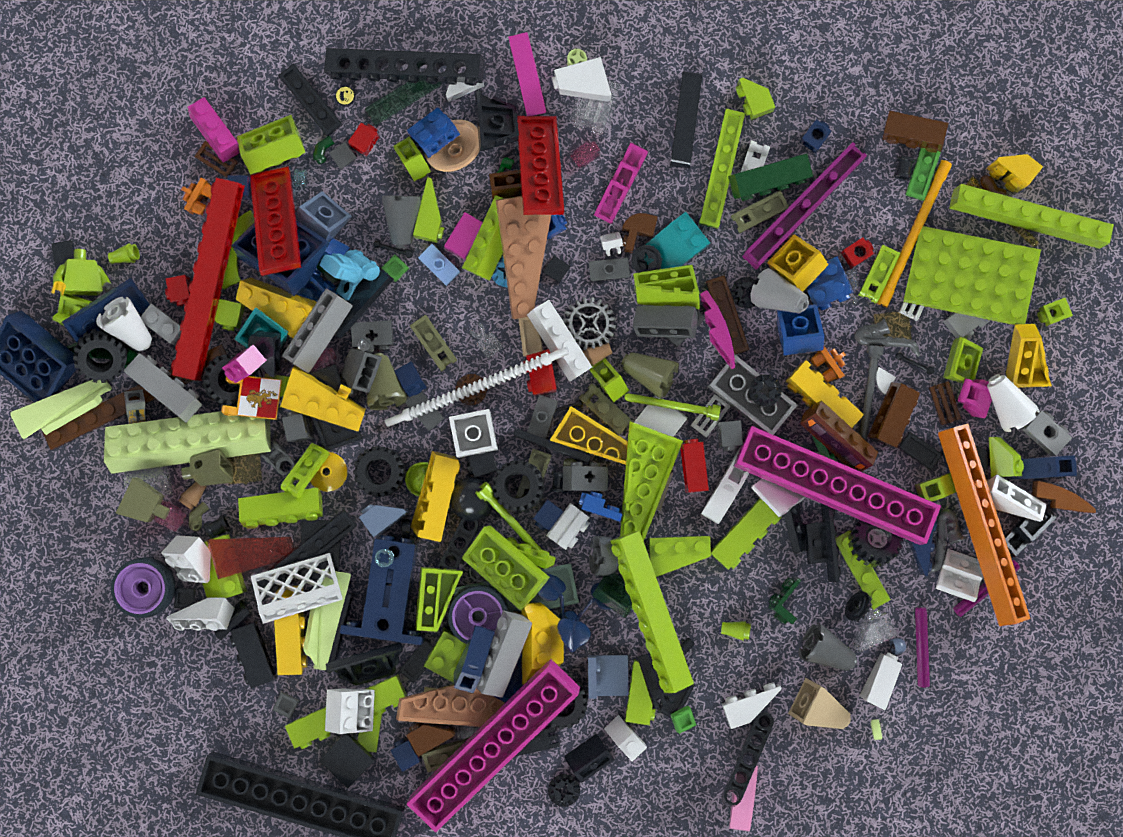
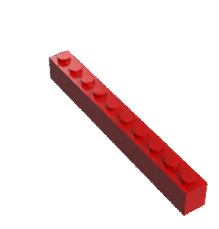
M216 178L215 182L211 185L212 197L206 207L208 215L206 222L202 225L203 237L202 241L198 244L197 251L199 255L193 266L194 277L193 281L189 284V300L186 301L184 306L185 318L180 324L181 336L175 347L177 354L171 364L173 376L201 381L245 187L238 182Z

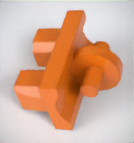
M200 178L197 185L191 182L189 188L182 186L181 190L185 192L182 200L187 202L184 207L186 211L191 214L195 213L204 216L207 205L200 201L203 196L211 199L212 194L210 183Z
M824 346L823 350L817 351L810 359L816 368L825 362L829 368L822 373L826 383L845 376L839 366L843 367L846 365L842 360V357L846 355L844 352L838 354L834 348L829 353Z

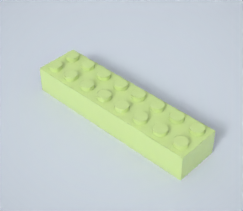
M221 411L193 415L187 423L181 418L176 417L105 427L104 463L111 474L190 463L192 456L218 449L226 458L271 452L270 419L227 416Z

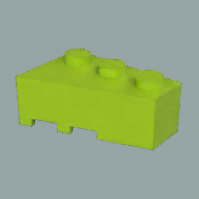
M693 265L633 273L637 304L691 306L700 309L699 289Z
M710 536L648 538L649 558L656 577L711 557Z
M420 568L416 630L438 631L458 581L462 576V570Z

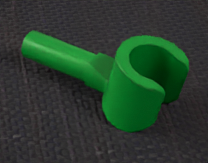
M508 157L503 158L497 173L504 172L505 168L511 170L514 160Z

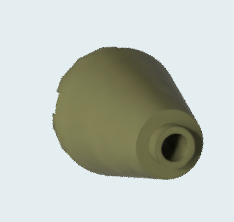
M631 352L629 355L626 354L622 360L623 370L660 399H663L669 392L674 382L673 373H678L680 366L675 361Z
M376 353L374 355L381 356L382 359L370 392H367V405L371 410L388 409L387 406L396 403V407L401 406L407 401L406 393L394 372L388 356L383 353Z

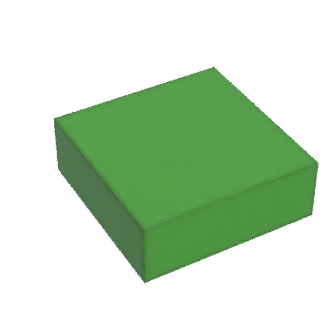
M394 254L382 269L397 282L409 270V267Z
M689 706L670 714L676 732L679 734L696 726Z

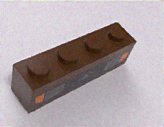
M819 401L805 410L800 424L846 466L863 472L874 465L878 451L823 401Z

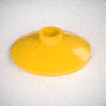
M329 452L330 455L310 481L315 488L325 492L340 488L347 478L345 461L339 455ZM325 468L330 470V474L327 476L323 473Z

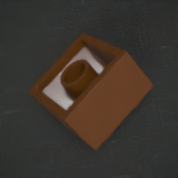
M414 722L409 727V732L406 736L419 757L453 737L457 730L455 727L446 724Z

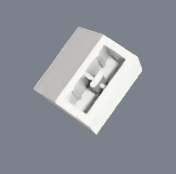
M176 536L161 552L166 558L165 562L176 570L177 576L184 582L208 583L210 580L211 551L200 537Z
M328 689L325 731L337 734L373 731L375 690Z

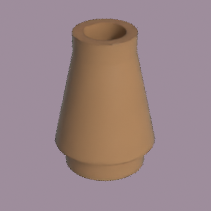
M609 343L603 344V346L597 345L594 349L591 346L587 350L582 351L593 366L613 354Z
M195 482L180 495L181 498L178 501L192 510L194 506H197L207 486H200Z

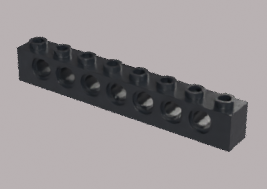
M326 48L324 72L334 80H342V77L354 81L368 78V80L378 82L380 79H387L389 82L406 80L409 83L426 81L429 84H437L439 81L449 85L463 82L466 85L475 86L477 83H483L485 60L481 54ZM350 62L349 67L343 69L344 64ZM369 62L368 68L362 69L363 65ZM389 63L387 69L381 70L384 64ZM408 64L406 70L400 71L402 65ZM427 65L425 71L419 72L421 66ZM447 66L444 72L439 73L440 67ZM466 67L463 73H458L459 68Z

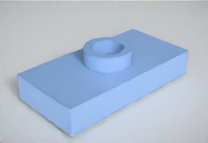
M433 244L418 257L446 286L460 273Z

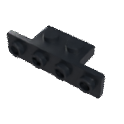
M821 503L822 522L804 524L807 563L826 562L828 582H839L841 569L838 566L837 560L839 549L835 539L837 536V529L833 518L835 516V509Z

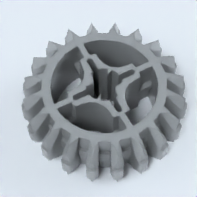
M583 297V304L576 300V308L573 305H569L572 313L565 311L564 314L569 319L565 318L562 320L568 324L566 327L575 341H578L579 347H581V344H585L584 350H587L588 345H591L594 349L597 343L599 346H603L602 340L605 343H609L606 335L613 337L614 333L609 331V329H616V325L610 324V322L616 321V318H609L613 314V310L606 312L608 304L606 303L601 307V299L598 300L597 304H594V297H591L590 303H587L586 297ZM592 308L597 310V312L587 316L581 313L580 310ZM575 315L582 323L577 333H575L572 326ZM601 315L604 316L606 322L604 332L596 324ZM584 319H585V320H587V319H588V320H589V319L593 320V319H594V321H593V326H594V328H591V329H590V327H589V329H588V328H585V329H584V327H585V325H586V322L584 321ZM586 332H592L598 338L587 340L581 338V336Z

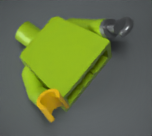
M75 249L74 259H67L54 273L51 293L54 294L55 290H58L62 296H98L103 290L104 292H109L113 289V286L101 266L97 265L96 260H86L85 249Z

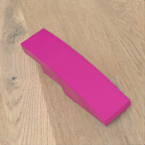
M528 32L508 36L527 116H534L546 113Z
M632 142L630 143L594 216L612 224L649 151Z
M706 290L700 296L701 304L706 309L705 322L711 329L709 330L710 341L730 368L734 369L733 345L726 322L717 304Z

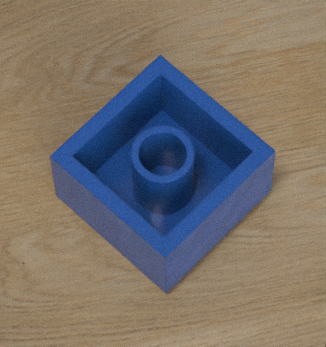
M817 304L808 305L807 309L801 313L777 310V328L783 356L824 349V332Z

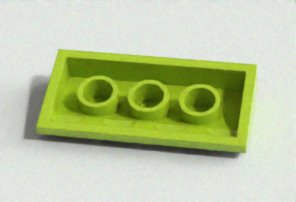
M491 525L482 529L462 557L464 561L519 610H523L550 578Z

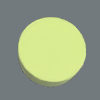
M879 719L871 720L873 738L881 740L882 733Z

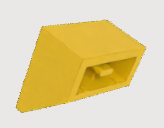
M1028 154L999 157L986 169L990 171L989 175L996 180H999L1009 170L1002 181L1005 183L1006 189L1018 193L1031 183L1043 166Z

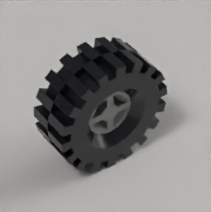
M859 520L851 528V533L848 535V539L851 540L848 543L849 548L853 547L852 555L857 554L856 560L859 562L864 560L863 565L866 566L870 563L871 567L878 565L881 567L886 563L888 564L900 553L899 551L903 546L900 544L903 542L902 537L862 520Z

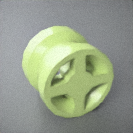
M573 49L567 56L568 66L587 61L586 53L581 49Z

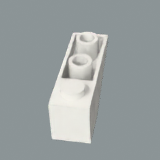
M206 598L167 616L166 619L177 630L193 629L199 631L201 629H210L217 631L218 629H227L234 607L225 598Z
M771 682L763 685L764 692L757 694L755 689L744 692V699L741 697L737 698L736 695L726 698L725 703H722V707L729 727L733 729L750 723L782 689L779 684L775 686V683Z

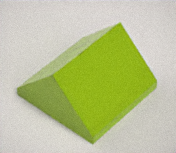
M963 337L954 339L943 378L959 383H964L965 379L975 380L983 348Z

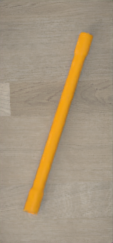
M941 160L926 198L877 302L879 305L883 304L882 306L888 308L896 285L918 239V235L952 167V164L946 160Z

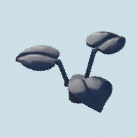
M547 574L550 578L537 595L546 601H555L559 597V616L561 620L557 625V630L566 647L573 653L590 639V629L579 620L591 604L596 602L601 609H614L622 603L623 595L610 584L596 583L590 590L594 598L586 604L578 615L573 611L564 612V596L562 593L565 592L566 585L557 576Z

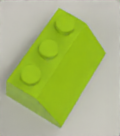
M292 115L237 136L240 154L250 175L260 173L268 167L280 165L286 160L298 158L306 153Z
M223 535L205 541L204 544L211 551L210 580L208 583H202L206 597L227 599L247 592L230 536Z

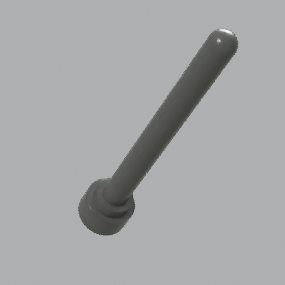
M868 345L867 348L870 363L863 406L864 415L862 416L860 436L864 440H867L878 359L883 355L884 347Z

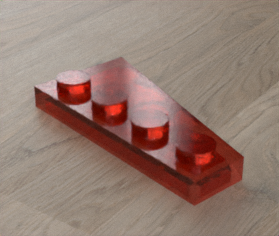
M291 537L207 540L218 579L278 562L295 549Z

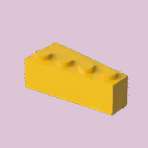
M251 277L240 280L236 296L237 301L252 311L254 308H258L287 330L288 335L292 338L295 337L317 303L297 294L293 296L284 289Z
M807 360L800 363L785 380L788 384L786 387L794 394L798 392L803 397L801 400L809 407L819 401H823L853 428L864 414L846 397L842 396L840 398L838 396V389L833 385L825 384L823 382L824 376L819 371L811 370L809 368L811 364Z
M296 365L292 368L280 406L354 431H359L366 408L349 398L345 400L336 396L337 391L332 387L320 382L317 378L307 374Z
M571 406L550 441L626 465L628 441Z
M436 451L431 453L410 526L417 537L441 542L451 494L454 490L455 476L460 469L459 460L455 456Z
M285 589L281 597L289 598L294 592ZM304 611L274 620L278 675H302L304 669L308 667V656L305 655L303 650L305 642L304 629L306 626Z

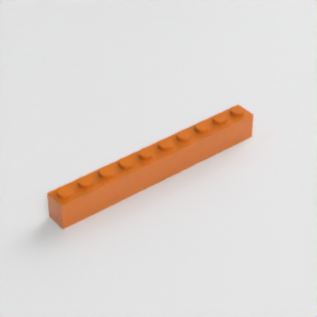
M969 424L938 432L999 626H1006L1028 620L1030 615Z

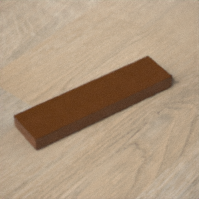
M725 275L707 280L706 285L709 294L717 304L726 322L734 354L737 355L749 351L750 349Z

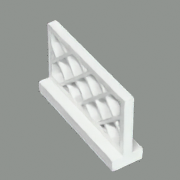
M330 553L251 576L259 615L263 623L343 600ZM328 560L329 565L325 571L316 568L319 563ZM305 567L309 569L305 577L296 574L300 568ZM313 572L321 574L317 583L309 579ZM286 573L290 575L285 583L277 580L280 574ZM294 577L301 580L297 588L289 585ZM325 577L332 579L334 582L333 585L326 587L321 585ZM266 579L270 582L264 589L257 585V581ZM274 583L282 586L277 594L269 591ZM305 583L314 586L309 592L301 591ZM285 589L294 592L289 598H283L281 595ZM265 595L274 598L271 603L262 605Z

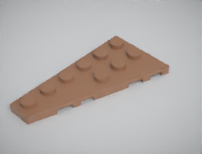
M522 196L496 200L511 316L512 319L528 317L527 314L535 307L551 215H523Z
M453 684L399 698L396 719L398 721L481 727L505 703L494 696L482 694L477 688L474 693L454 688Z

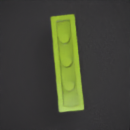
M848 530L835 538L836 545L861 590L868 593L872 598L871 608L874 610L891 599L871 564L868 566L863 565L864 560L859 562L856 560L858 555H852L853 547L849 548L848 545L851 541L848 539V535L851 532Z

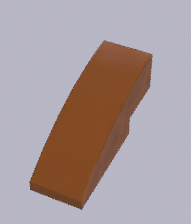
M1033 481L1031 495L1035 498L1051 500L1050 508L1096 513V509L1077 494L1054 484Z

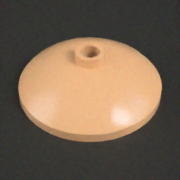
M451 120L460 135L430 158L425 154L428 163L436 170L443 172L456 171L471 163L479 153L478 129L473 123L466 120Z

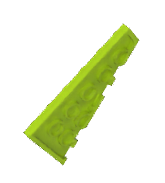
M632 421L629 422L620 536L629 532L640 531L644 541L683 441Z

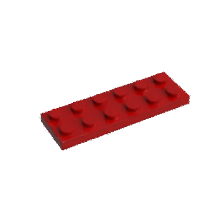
M517 116L523 215H564L557 117Z
M289 167L250 175L258 263L261 276L300 268L301 260Z

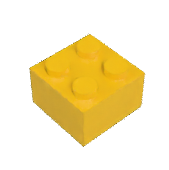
M795 234L767 262L771 270L776 271L802 292L829 265L819 250Z

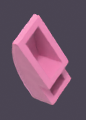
M758 766L755 767L741 802L731 808L729 829L750 831ZM740 773L735 774V780L738 783H744V776ZM732 792L731 802H736L737 797Z

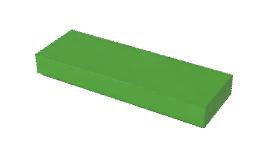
M920 148L912 172V179L909 181L905 195L922 201L925 200L941 152L933 153L926 151L925 148Z

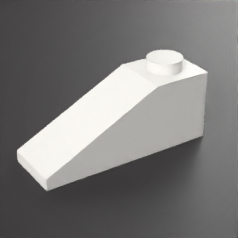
M995 475L987 481L996 510L1039 522L1043 520L1047 504L999 475Z

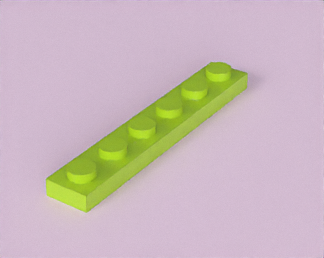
M730 109L725 110L699 222L700 225L719 228L729 186L728 176L732 173L745 113Z

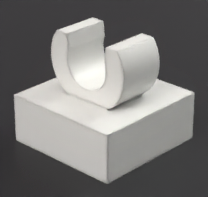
M619 232L600 236L603 250L606 251L607 256H610L611 248H616L618 254L621 253L620 246H623V242Z

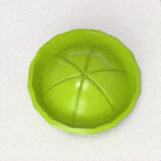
M427 462L413 464L405 476L408 490L416 496L420 495L428 467Z

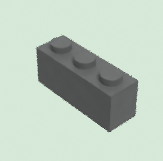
M637 306L633 328L637 337L695 338L699 317L696 308L691 306Z

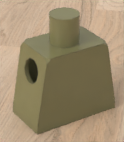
M219 449L192 456L190 458V467L181 469L184 480L193 478L200 486L233 482L232 463Z
M136 477L132 478L116 514L143 522H152L155 516L165 520L170 509L161 505L164 498L162 493Z

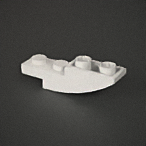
M741 446L701 513L717 524L722 520L749 475L748 472L733 466Z

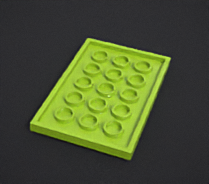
M923 226L918 235L903 302L1011 325L1025 324L1041 250Z

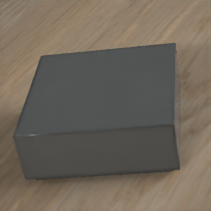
M346 142L329 152L341 170L357 159Z
M281 691L272 710L291 719L299 699Z

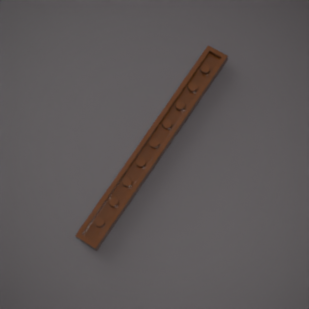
M222 344L208 350L204 367H207V363L215 357L227 355ZM171 369L168 370L171 373L169 377L172 380L177 378L184 385L194 381L191 379L173 376V371ZM140 385L127 390L143 389L145 404L156 400L154 396ZM124 392L100 403L98 406L47 435L42 432L50 450H54L127 414ZM132 396L129 398V401L140 400V398Z

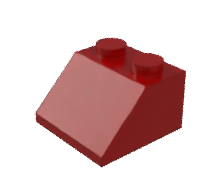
M550 349L526 355V358L530 362L531 358L535 360L536 356L541 357V354L546 352L549 354ZM552 363L547 366L543 365L542 368L538 366L537 370L533 368L532 372H529L530 380H527L528 392H533V396L557 392Z

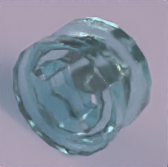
M295 169V187L299 185L306 187V169L302 171Z
M381 549L375 555V562L380 567H388L394 561L393 552L388 549ZM381 553L384 555L389 554L388 563L380 562Z

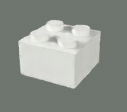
M489 409L449 417L456 456L458 458L498 450Z

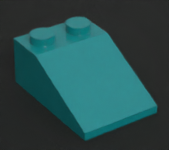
M687 212L680 215L647 243V245L654 246V248L660 251L661 258H663L660 269L684 266L710 244L709 240ZM646 254V258H644L645 262H647L649 266V263L654 261V259L648 258V255Z

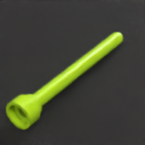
M630 393L624 396L625 400L629 402L703 414L714 421H718L721 405L715 404L704 407Z
M487 482L483 483L479 487L483 489L479 492L476 491L475 494L480 499L488 501L526 544L531 545L532 549L542 550L504 506L499 504L493 495L492 487Z

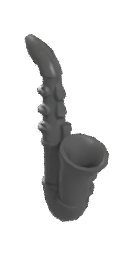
M885 318L876 324L864 325L855 332V340L861 345L909 347L917 357L920 356L918 345L914 340H907L904 337H884V334H890Z
M944 509L938 515L935 564L932 565V570L928 573L937 572L942 568L945 559V547L947 545L946 538H949V544L966 539L960 532L958 517L951 509Z

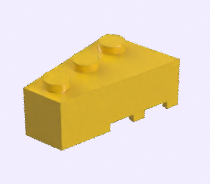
M1016 324L1007 363V378L1018 388L1052 386L1049 379L1042 337L1036 325Z

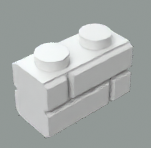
M570 503L546 536L565 550L567 547L572 549L578 540L576 538L578 532H584L589 526L590 522L587 520L590 517Z

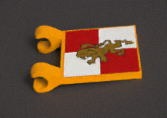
M247 376L234 383V381L226 377V381L229 384H240L237 407L223 405L221 412L224 415L277 420L282 380Z

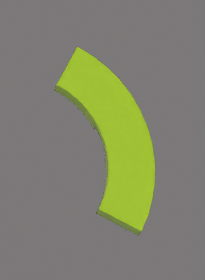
M251 210L237 219L232 244L254 223V215ZM232 245L222 286L224 290L239 283L241 280L238 270V256Z

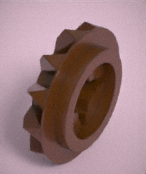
M466 374L458 380L455 390L457 391L458 388L463 389L465 383L473 385L474 381L477 383L479 379L483 381V378L476 374ZM485 388V391L480 390L477 396L469 394V397L464 396V399L459 398V400L466 405H477L485 399L487 388Z

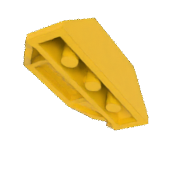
M541 602L528 603L521 610L522 615L532 622L522 648L523 685L550 659L558 666L564 662V642L557 630L560 619Z

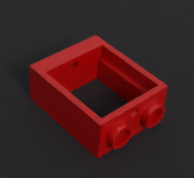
M698 439L686 440L680 447L685 492L709 491L703 442H698Z

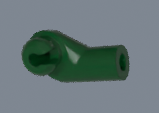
M327 136L315 145L313 159L318 164H323L326 161L325 150L335 144L330 136Z

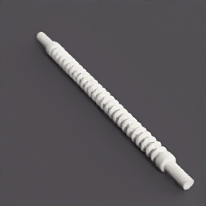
M564 347L549 354L547 352L543 353L541 357L536 356L535 360L531 358L530 362L526 360L525 364L522 362L520 366L516 364L515 368L510 367V370L505 369L504 372L500 371L499 374L494 373L493 377L489 375L488 379L484 377L483 381L479 379L478 383L474 381L473 385L469 383L468 387L463 386V389L458 388L457 391L453 390L452 393L448 392L447 395L442 394V397L437 396V399L432 398L431 402L427 400L426 404L422 402L421 406L417 404L416 408L412 406L411 409H404L401 414L386 419V426L390 427L405 420L407 422L411 421L413 417L423 416V413L428 414L429 410L433 412L434 408L438 410L439 406L443 408L444 404L448 406L449 402L453 404L454 400L458 402L459 398L464 399V396L469 397V394L474 395L475 392L479 393L480 390L485 391V388L490 389L491 385L495 387L496 383L500 385L501 381L505 383L506 379L510 381L511 377L516 378V375L521 376L522 373L526 374L527 371L532 372L533 368L537 370L538 366L542 368L543 365H550L552 361L569 355L570 351L568 347Z

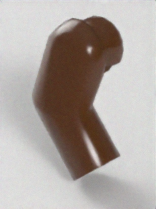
M984 175L981 177L980 183L983 190L1006 196L1007 191L997 187L991 176Z

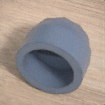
M899 638L890 639V646L892 644L895 646V649L891 648L893 655H898L905 651L906 643L904 640Z

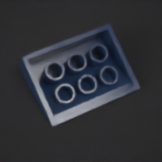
M297 220L301 267L264 275L293 296L308 283L329 245L326 239ZM254 222L232 244V247L240 260L259 272Z
M22 310L7 315L0 327V375L34 403L57 394L76 370L75 360H73L74 353Z

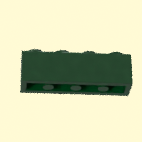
M806 153L728 176L734 199L741 198L742 201L752 199L753 194L758 192L760 196L772 193L771 189L775 187L779 191L789 188V183L795 182L796 185L807 183V178L813 177L808 154Z

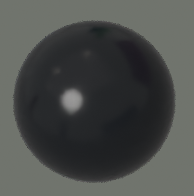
M467 477L460 480L454 486L450 505L453 512L460 519L464 518L468 522L480 521L491 513L493 506L475 494L476 491L479 492L483 489L479 487L486 482L485 480L477 477Z

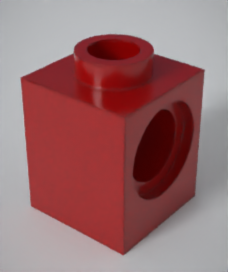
M360 123L348 143L352 148L367 157L373 148L372 144L375 145L380 137L374 126Z
M863 237L844 249L841 255L852 269L874 254L872 251L874 248L871 242ZM855 248H860L863 251L862 257L855 255Z

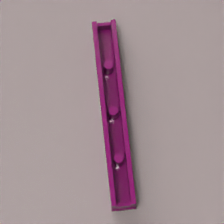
M852 142L744 253L742 257L755 270L864 161L867 155L860 152L855 147V143Z

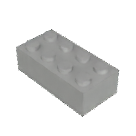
M734 354L735 368L731 369L726 363L709 384L708 388L758 429L774 435L796 408L797 404L782 393L780 399L774 405L768 407L757 405L750 397L749 388L751 382L760 374ZM764 384L763 389L758 391V393H765L768 398V393L774 388L767 387Z

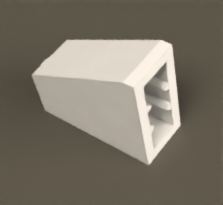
M601 57L554 70L555 77H552L554 89L558 88L561 95L611 101L612 95Z
M889 652L886 655L880 653L860 694L861 698L883 710L886 709L902 664L897 662L898 657Z

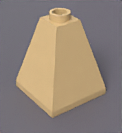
M805 678L788 713L808 726L844 729L851 721V714L825 688Z

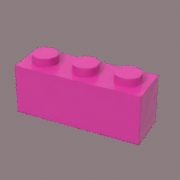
M205 97L187 107L191 120L223 163L240 153L238 142Z

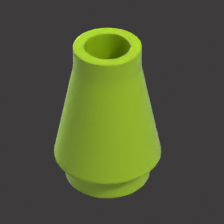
M130 243L108 253V259L111 264L135 263L140 258L138 247Z
M746 621L722 622L721 634L742 641L744 639L749 640L751 624L746 623Z

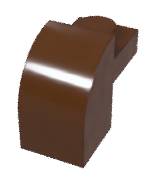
M637 213L625 221L622 231L629 233V235L625 234L623 239L625 252L632 254L637 235L653 238L658 216Z

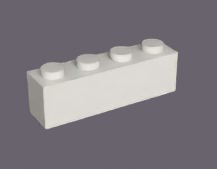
M547 300L527 314L551 353L568 347L570 354L556 359L569 381L592 368L550 300Z

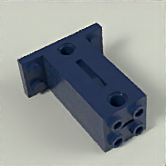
M381 535L380 538L375 539L363 620L350 619V621L341 625L340 634L422 645L424 643L425 634H422L420 630L409 628L406 631L419 544L414 543L415 539L401 538L400 541H396L395 536ZM394 546H397L400 550L398 557L392 554ZM382 619H385V620L388 621V623H389V627H388V628H384V627L381 625V620H382Z

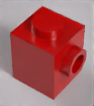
M187 275L166 278L167 288L165 289V295L167 300L177 304L178 307L185 306L190 295V278Z

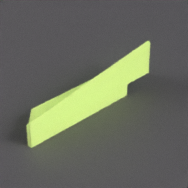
M90 380L12 411L11 417L23 439L40 428L47 435L98 406L102 401L101 395L110 391L112 387L107 380L106 383H101V380H97V383L92 382L93 380Z
M335 571L343 600L310 609L303 650L312 659L314 669L326 670L325 664L328 663L351 578L350 573ZM325 577L321 583L325 587L334 584L333 580Z

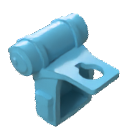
M356 249L349 250L345 256L335 253L332 255L325 254L320 263V266L333 277L341 279L336 292L345 300L350 299L355 287L363 278L374 280L380 273L376 262L369 260L361 251ZM349 282V290L344 293V285Z

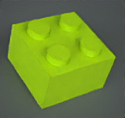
M444 628L425 660L424 667L454 683L453 673L466 644L461 642L453 632Z

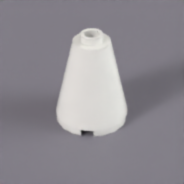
M118 297L104 307L105 313L103 315L99 313L96 322L101 329L137 351L146 350L150 347L152 337L128 297L126 299Z
M997 374L989 379L987 387L1000 425L1004 431L1011 432L1010 428L1012 427L1020 429L1036 418L1035 412L1039 413L1037 405L1005 375L1000 376Z

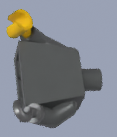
M360 339L357 350H349L348 355L344 358V366L341 372L346 386L341 384L336 396L347 400L348 396L357 393L359 390L370 392L382 359L381 356L371 354L374 351V346L371 343Z

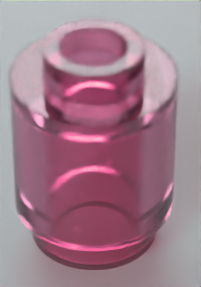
M587 140L576 148L570 157L580 169L582 166L586 167L600 156L598 153L600 148L594 141L590 143Z

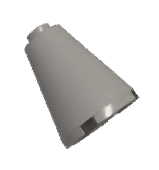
M768 268L758 275L757 278L760 280L757 285L753 284L751 290V302L755 306L793 313H801L807 309L809 305L808 296L776 271Z

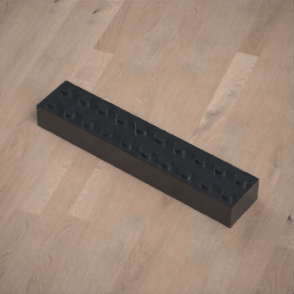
M214 751L206 757L195 794L339 837H397L405 807Z

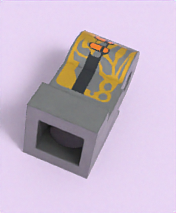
M143 389L124 392L128 424L146 422ZM137 396L140 400L129 401V398Z

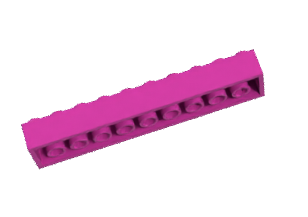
M753 426L748 429L743 445H741L733 465L736 468L919 545L927 544L941 508L936 503Z
M550 659L410 795L406 805L432 830L437 832L579 695L580 686Z

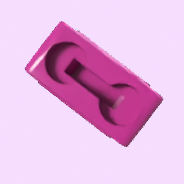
M965 379L958 398V402L964 404L963 408L973 417L986 418L992 401L987 387L989 381L984 379Z

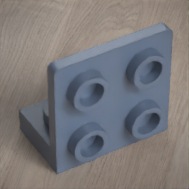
M588 655V698L597 699V696H627L629 694L628 656Z

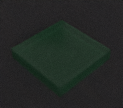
M615 573L603 576L592 595L626 618L632 609V601L625 589L624 579Z

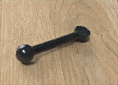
M378 240L373 243L375 248L381 247L405 255L406 258L413 257L412 251H403L384 245Z
M900 352L896 354L897 360H904L922 370H925L928 375H932L934 373L933 367L927 368L909 358L904 357L903 354Z
M577 400L576 403L557 407L555 412L569 409L571 406L582 407L583 402Z

